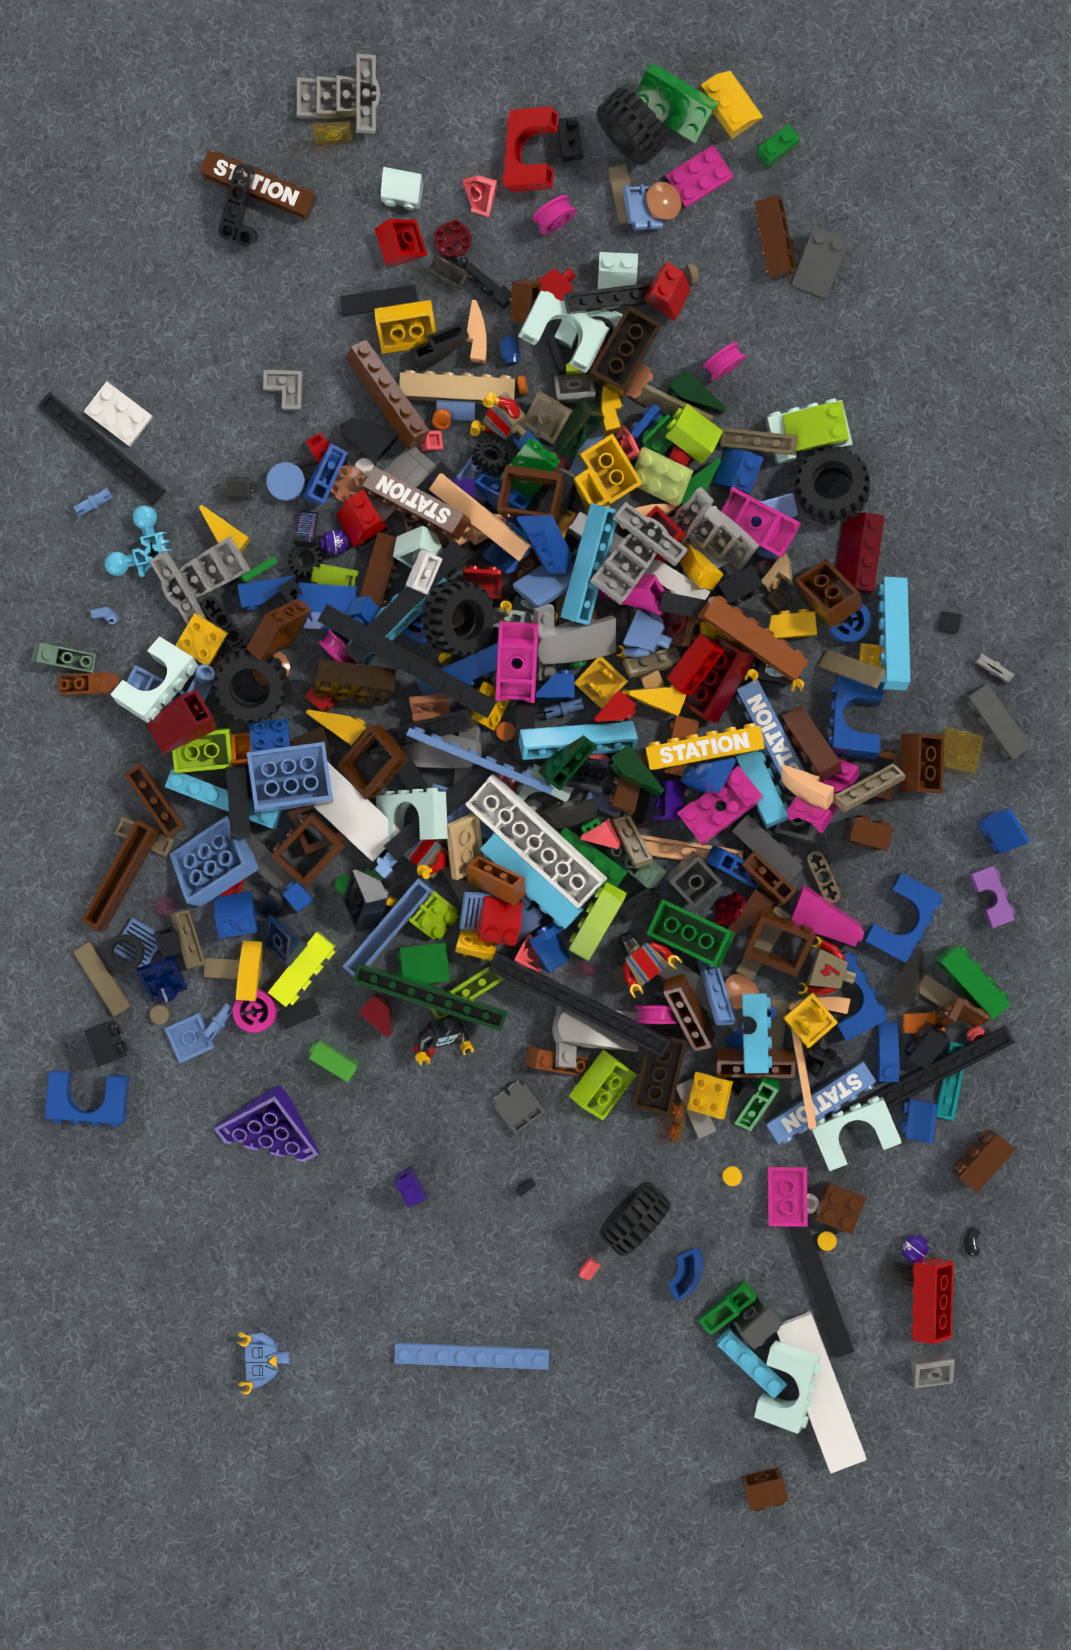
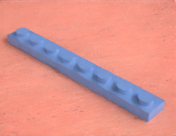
M416 726L413 729L409 728L406 736L549 795L553 790V787L549 786L550 783L542 778L539 781L532 779V774L522 771L521 774L515 772V767L505 763L503 766L496 764L497 760L486 756L485 759L478 756L479 752L468 748L467 751L460 749L461 745L450 741L449 744L442 742V737L432 734L430 737L424 734L425 730Z
M395 1343L394 1363L548 1370L549 1349Z

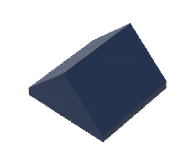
M273 915L268 916L265 946L286 967H289L306 948L307 944L286 923Z

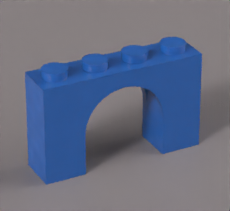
M838 676L836 682H832L831 693L834 694V700L830 702V711H833V715L829 719L828 729H831V736H828L827 743L835 755L876 760L880 752L881 735L861 733L851 729L844 720L843 711L852 704L879 706L883 700V682H880L877 689L843 676Z
M898 873L890 890L913 904L916 910L914 926L904 934L895 935L871 923L863 941L906 963L907 960L910 961L913 958L915 945L922 941L924 937L922 932L925 927L930 926L934 910H938L941 906L942 894L903 873Z
M849 951L843 953L845 961L848 962L846 970L856 973L854 983L860 990L861 1002L854 1013L838 1021L836 1024L839 1033L846 1042L887 1020L885 1017L887 1012L884 1006L878 1004L875 999L878 996L874 988H869L866 982L868 977L863 970H859L856 965L859 963L854 953L850 954Z
M57 1070L49 1072L46 1119H51V1122L56 1123L70 1120L72 1124H82V1121H88L90 1125H101L102 1122L109 1123V1126L120 1127V1124L126 1122L129 1076L108 1075L106 1077L103 1104L95 1111H84L78 1108L71 1098L72 1072Z

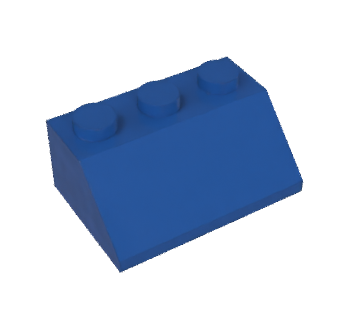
M518 516L517 521L528 542L531 544L537 559L548 574L566 573L573 555L553 516Z
M299 583L298 586L302 591V595L298 594L297 599L306 603L312 610L303 628L329 630V627L317 621L326 604L347 614L353 599L357 598V586Z

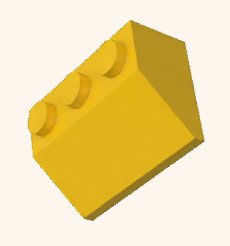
M731 71L718 73L701 84L700 92L719 102L714 115L731 139L763 118Z
M431 300L374 309L382 354L411 350L413 347L428 342L427 336L436 332Z
M613 433L577 454L585 470L591 468L609 500L608 504L615 502L642 484Z

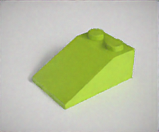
M843 401L822 404L782 415L785 434L798 436L796 452L846 444L849 440Z
M230 728L216 729L173 750L174 772L224 769L232 766Z

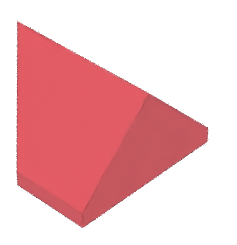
M479 175L462 179L472 207L471 212L489 217L497 193V181Z
M622 424L615 438L628 460L633 461L638 458L640 451L632 434Z
M607 818L601 822L600 826H595L593 830H588L587 833L581 836V840L616 849L621 845L610 818Z
M528 934L514 960L537 972H541L542 968L539 958L529 941L532 938V934Z

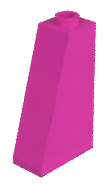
M643 574L622 604L662 615L664 612L658 611L661 591L665 592L656 575ZM599 589V597L615 601Z
M802 884L791 913V919L795 921L794 923L799 925L806 924L812 927L816 934L856 947L857 942H861L864 935L861 923L808 886Z

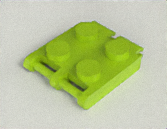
M321 564L320 567H313L311 581L318 582L317 584L349 586L350 576H352L350 586H354L358 571Z
M433 890L428 900L421 904L417 913L408 920L435 940L436 937L441 939L449 930L446 925L452 926L460 916L457 914L459 911L457 908Z

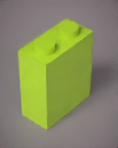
M686 404L682 409L678 408L672 416L673 419L667 426L669 430L665 437L703 464L713 453L723 430Z

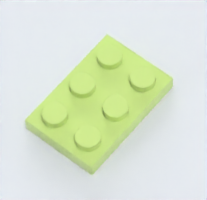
M646 447L641 448L634 467L642 481V484L637 488L676 507L680 506L693 470Z

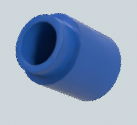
M514 335L502 337L503 340L499 341L504 364L519 363L521 355L518 338H514Z

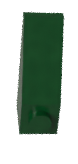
M685 369L668 386V394L689 405L723 414L727 408Z
M583 735L550 756L538 772L547 782L561 790L598 746Z
M629 744L610 758V770L614 774H618L620 778L657 796L664 792L663 787Z

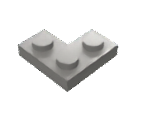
M264 370L263 390L282 391V410L302 411L303 372Z

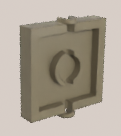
M539 391L521 426L526 429L528 428L534 433L535 437H541L554 445L573 410Z

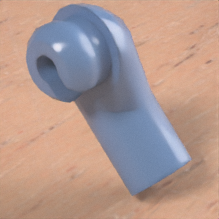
M109 607L90 611L92 619L103 617L111 625L116 624L119 619L117 613Z

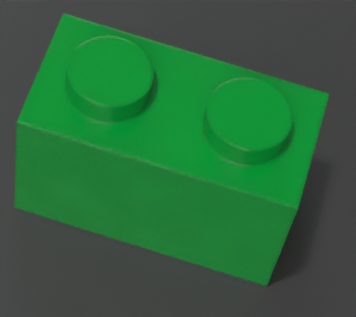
M788 124L760 145L756 155L765 167L769 169L798 147L800 137Z

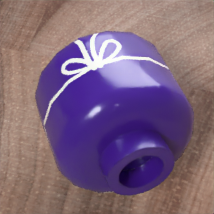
M341 530L324 532L323 538L320 539V549L325 550V554L328 556L343 555L345 550L348 549L347 535L343 534Z
M920 1234L918 1236L909 1235L901 1245V1250L903 1251L901 1255L913 1264L922 1261L930 1251L927 1245L928 1240Z

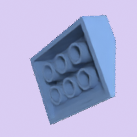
M325 742L247 753L256 814L333 803Z
M229 816L224 817L169 854L186 903L198 907L205 905L259 870L254 854L245 839H231Z

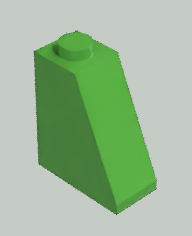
M321 1040L317 1044L313 1043L309 1050L311 1054L310 1060L346 1082L352 1079L361 1062Z

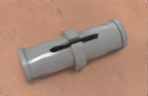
M983 653L975 661L976 664L989 671L988 674L991 676L995 675L1007 684L1014 676V673L1002 667L1000 662L991 660L983 655ZM989 663L990 665H992L993 667H995L996 669H998V670L1001 671L1002 673H999L998 671L994 670L993 668H991V667L988 666L987 664Z

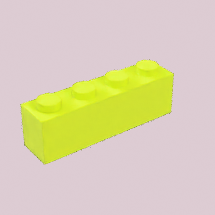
M316 932L307 943L306 948L285 970L268 993L285 1007L289 1004L293 1006L299 999L297 994L300 990L303 989L305 991L312 981L309 979L312 975L315 974L317 976L324 966L321 965L325 959L329 961L336 951L333 950L335 945L322 934Z

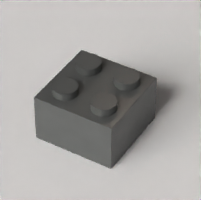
M694 851L665 876L694 909L723 884Z

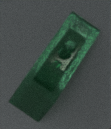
M583 397L573 409L555 449L557 455L570 461L605 417L596 403Z

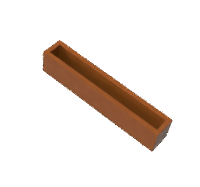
M718 595L708 599L698 615L700 619L787 679L797 680L809 661L804 658V653L797 649H791L787 641L781 638L778 640L773 636L774 633L771 630L758 626L759 622L755 619L745 617L741 609L735 606L732 608L727 604L728 601Z

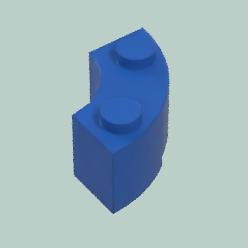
M700 1248L692 1249L677 1257V1274L668 1283L676 1301L688 1297L700 1283L703 1274V1256Z

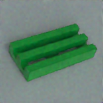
M273 556L241 575L239 579L242 583H245L275 565L277 560Z
M593 818L580 825L582 833L588 832L586 828L593 830L594 824L600 826L599 819Z

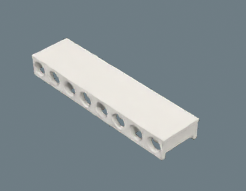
M579 512L573 524L569 527L568 534L578 540H581L587 519L585 514ZM616 533L613 535L608 557L624 540V538ZM653 559L644 573L656 575L665 592L706 600L710 593L707 589L699 588L692 580L660 560L656 561Z
M494 773L465 804L577 909L583 906L607 880L606 876Z
M808 1311L803 1315L782 1322L783 1325L777 1331L780 1342L820 1356L819 1364H821V1369L818 1376L815 1375L814 1381L817 1382L814 1393H811L810 1399L813 1402L810 1411L807 1410V1414L830 1473L867 1460L812 1314Z

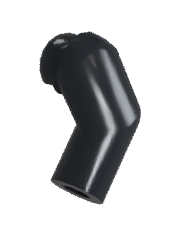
M974 1226L965 1237L964 1246L968 1255L976 1257L980 1253L976 1239L981 1231Z

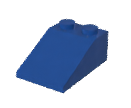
M1011 808L997 809L978 821L980 824L978 826L979 831L983 836L986 835L988 837L990 849L993 852H997V854L1005 853L1031 842Z

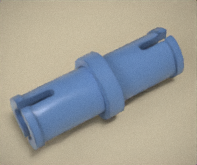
M106 487L93 496L89 495L88 499L73 507L79 517H81V515L94 508L95 510L98 509L99 505L113 499Z
M581 698L568 702L561 701V704L544 707L547 719L560 715L567 716L568 713L584 710Z
M225 1003L218 1014L212 1017V1022L202 1035L213 1041L219 1030L226 1026L225 1022L233 1013V1008Z

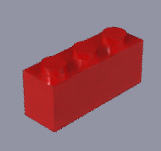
M700 633L690 648L683 654L678 664L671 670L667 679L679 692L691 696L725 650L711 636Z

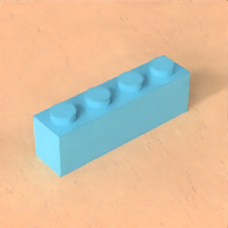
M754 751L736 755L737 766L743 770L763 795V799L756 804V807L766 829L788 820V806L786 802L782 803L780 799L782 793L778 785L774 786L772 781L774 776L771 769H767L764 764L766 758L763 752Z
M742 993V1016H751L757 1023L754 1033L749 1035L743 1033L745 1073H769V1068H772V1056H768V1048H772L771 1037H768V1029H771V1017H767V1009L771 1008L770 997H767L766 993ZM751 1020L743 1021V1029L750 1030L753 1022Z
M729 1326L716 1339L717 1345L772 1398H775L787 1386L785 1379L772 1367L766 1365L767 1362Z

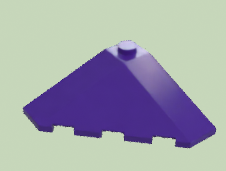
M281 1085L264 1092L213 1128L226 1144L232 1145L233 1141H238L244 1144L243 1148L258 1151L262 1147L271 1150V1155L283 1158L285 1154L294 1155L297 1157L296 1161L305 1162L320 1153L292 1100Z

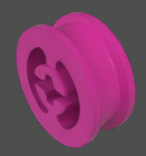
M561 195L552 199L533 215L532 220L534 223L539 224L542 235L556 231L566 225L576 215L577 210L575 207L570 206L568 195Z
M737 342L717 352L702 366L704 370H708L711 374L710 380L712 382L721 379L733 371L747 358L746 354H741L737 348L739 346Z
M329 629L327 631L329 634L323 641L319 640L318 643L335 661L353 663L354 660L344 651L348 645Z
M262 989L257 990L256 1001H249L250 1004L246 1007L245 1011L253 1009L254 1006L256 1009L263 1008L264 1005L257 998L262 999L268 1007V1016L264 1022L261 1021V1017L264 1015L265 1010L257 1014H247V1018L253 1020V1023H250L244 1018L242 1012L243 1004L246 1000H236L234 1003V1020L241 1029L247 1032H261L271 1026L277 1017L278 1007L274 997Z
M635 1006V1009H638V1019L635 1021L639 1023L677 1024L671 1006Z

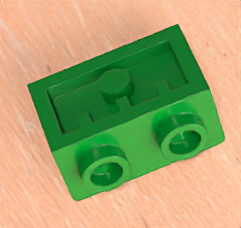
M669 414L665 417L661 416L654 423L656 426L651 431L648 429L641 436L643 440L640 445L663 455L674 444L665 437L669 430L667 426L671 422V416Z

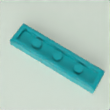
M949 1041L946 1055L966 1044ZM964 1069L941 1081L936 1117L954 1121Z

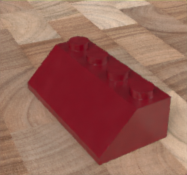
M861 512L857 513V516L853 519L848 517L847 522L842 523L836 569L860 593L871 594L875 589L885 515Z
M716 635L714 640L725 651L691 696L686 694L683 705L704 720L714 723L719 722L755 658L754 655L742 647Z

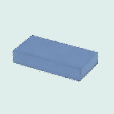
M437 399L436 411L440 409L448 411L452 416V420L475 421V401Z

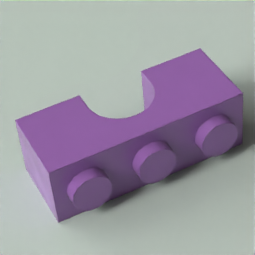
M988 866L970 873L969 877L975 892L989 890L993 894L994 901L992 905L983 909L989 928H995L1015 920L1013 916L1015 915L1014 908L1008 903L1006 898L1008 897L1007 890L1001 885L999 880L1001 879L999 870L994 868V866Z

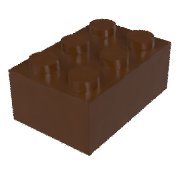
M827 559L795 579L798 594L830 628L863 607L860 593Z
M922 733L901 734L900 770L906 776L905 780L899 782V792L943 793L944 736Z
M864 815L847 818L842 841L876 851H888L894 830L893 827H889L890 823L881 820L870 821L871 817Z
M990 1129L983 1131L978 1137L979 1141L975 1146L971 1145L966 1150L965 1154L967 1155L963 1160L959 1159L953 1165L954 1170L952 1173L975 1193L980 1191L1015 1151L1008 1142Z

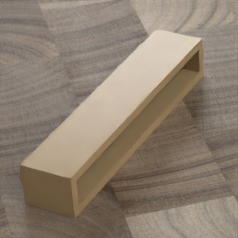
M405 370V373L400 372L399 387L408 400L475 401V404H483L484 397L490 392H493L496 398L504 392H507L513 400L515 396V379H511L512 377L508 375L493 378L489 374L475 377L470 373H463L462 376H457L451 372H444L443 375L435 374L432 371H425L424 374L416 373L413 370Z

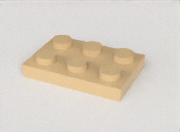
M474 813L447 824L451 876L455 880L467 876V865L478 855L484 857L483 852L480 850L482 848L480 820Z

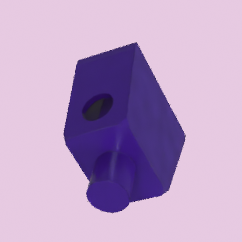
M412 1166L395 1175V1184L408 1208L414 1207L429 1198Z

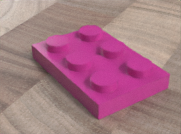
M712 145L666 174L665 178L678 191L681 203L686 209L732 180L734 176L715 146Z
M768 1167L769 1226L808 1227L807 1167Z

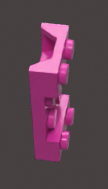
M734 487L730 489L729 497L721 510L760 547L780 558H783L801 526L800 522ZM760 517L762 524L759 527H753L751 524L753 518Z
M500 621L496 701L517 699L535 703L539 623ZM514 658H519L522 660L523 665L515 668L511 661Z
M839 759L842 771L823 782L819 779V782L833 786L834 796L855 783L859 776V766ZM796 796L787 810V815L791 821L800 818L812 823L820 833H823L839 807L832 802L827 811Z
M737 766L730 772L720 793H705L694 803L693 801L677 814L703 846L763 799V795L743 770ZM718 802L726 803L725 810L717 811L715 808Z

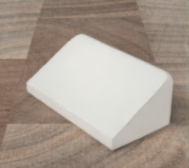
M420 550L406 586L427 595L442 562V558L428 551Z

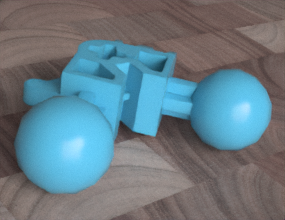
M147 505L140 506L133 513L134 524L142 529L143 532L140 540L141 544L146 547L145 550L134 549L132 550L133 554L127 556L121 552L110 553L105 559V568L109 574L120 576L128 570V567L136 565L139 576L145 577L146 572L152 567L149 560L152 559L150 555L153 554V549L159 554L166 550L168 553L172 551L166 548V545L170 543V540H164L167 532H154L153 526L156 524L157 514L152 507Z

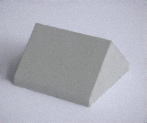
M590 373L554 376L556 401L563 405L595 402L594 383L589 378Z
M949 1353L910 1358L915 1388L953 1383L955 1362Z

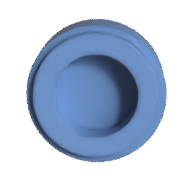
M200 665L195 672L196 680L205 685L213 682L215 676L214 669L209 665Z

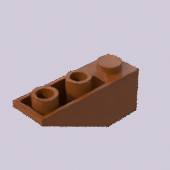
M101 672L59 675V695L111 694L119 685V674Z
M529 1045L525 1065L535 1069L584 1076L589 1058L576 1055V1068L555 1067V1050Z

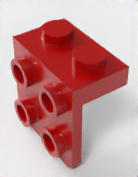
M467 566V569H463L465 582L478 584L488 592V597H491L492 600H501V570H498L497 567L479 569L478 566Z

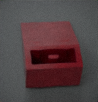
M197 689L178 697L160 712L154 720L146 724L163 755L216 730L214 718Z

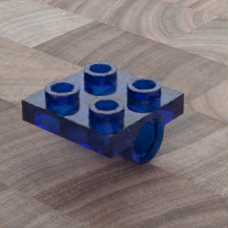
M174 956L137 968V974L151 1002L161 999L163 1002H170L177 997L178 992L188 989V985Z

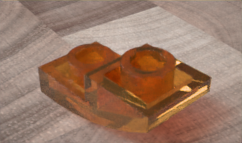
M677 1100L676 1103H673L669 1116L675 1123L670 1125L667 1138L679 1144L685 1126L686 1106L683 1102Z

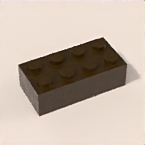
M628 305L590 371L589 378L623 397L658 336L662 324Z
M319 659L313 672L312 694L320 698L336 697L337 700L351 699L358 703L374 702L375 705L388 704L395 690L396 669Z
M663 1034L671 1038V1042L663 1057L646 1049L643 1051L631 1106L632 1108L670 1116L687 1040Z

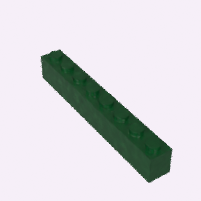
M361 962L358 963L352 981L353 983L498 1031H502L508 1013L506 1010Z

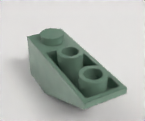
M38 642L34 643L31 662L93 673L96 654Z
M622 843L618 849L609 847L606 851L611 858L647 888H657L667 874L655 861L635 869Z

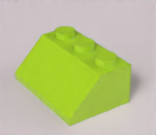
M602 1050L579 1083L574 1087L569 1097L583 1109L604 1120L637 1074L614 1056Z

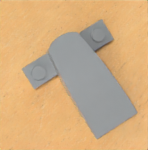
M356 54V78L338 75L336 78L317 76L316 79L297 77L296 118L331 119L356 117V133L375 134L376 112L380 104V89L376 80V55Z
M700 487L676 511L674 516V522L687 534L680 544L684 545L689 536L692 535L702 549L708 546L719 560L726 558L739 571L745 566L759 545L733 520L712 506L714 500Z
M627 502L623 504L613 519L631 533L618 545L590 580L591 583L620 605L636 586L657 553L676 566L688 551L687 548L668 535L669 533L663 525L653 518L645 517Z
M231 536L192 559L179 570L167 550L149 560L161 580L166 598L177 607L187 625L194 613L207 618L196 598L250 571L249 566Z
M548 604L534 608V623H539L537 680L541 681L551 678L555 674V663L577 662L616 653V618L612 615L598 620L591 618L589 625L568 621L555 626L553 605Z
M473 720L474 728L459 731V736L447 734L440 737L443 738L442 742L447 744L452 741L461 745L460 749L467 751L468 748L479 752L478 756L481 757V745L479 742L481 724ZM423 742L404 745L417 768L455 769L453 785L477 766L474 763Z
M557 1005V1014L554 1017L552 1026L553 1037L556 1042L555 1067L576 1068L577 1046L592 1049L639 1051L638 1045ZM617 1011L633 1020L638 1019V1012Z

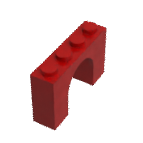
M551 106L509 110V117L507 119L508 133L505 139V169L502 182L503 186L510 192L553 189L554 170L546 163L524 165L521 159L523 146L528 139L537 134L557 132L559 113Z

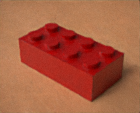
M932 1257L915 1262L913 1267L914 1285L912 1288V1294L914 1295L912 1306L913 1324L911 1327L912 1341L934 1345L952 1338L954 1261Z

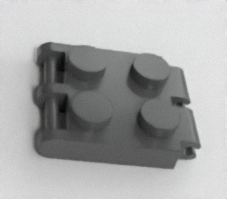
M519 1080L507 1087L510 1092L509 1095L503 1090L493 1098L497 1103L494 1107L516 1137L526 1127L534 1125L533 1122L541 1116L548 1114L527 1084L524 1083L522 1085ZM538 1111H541L538 1115L530 1119V1117H532ZM527 1121V1123H525V1124H524L523 1126H521L519 1129H516V1128H517L519 1125H521L523 1122Z

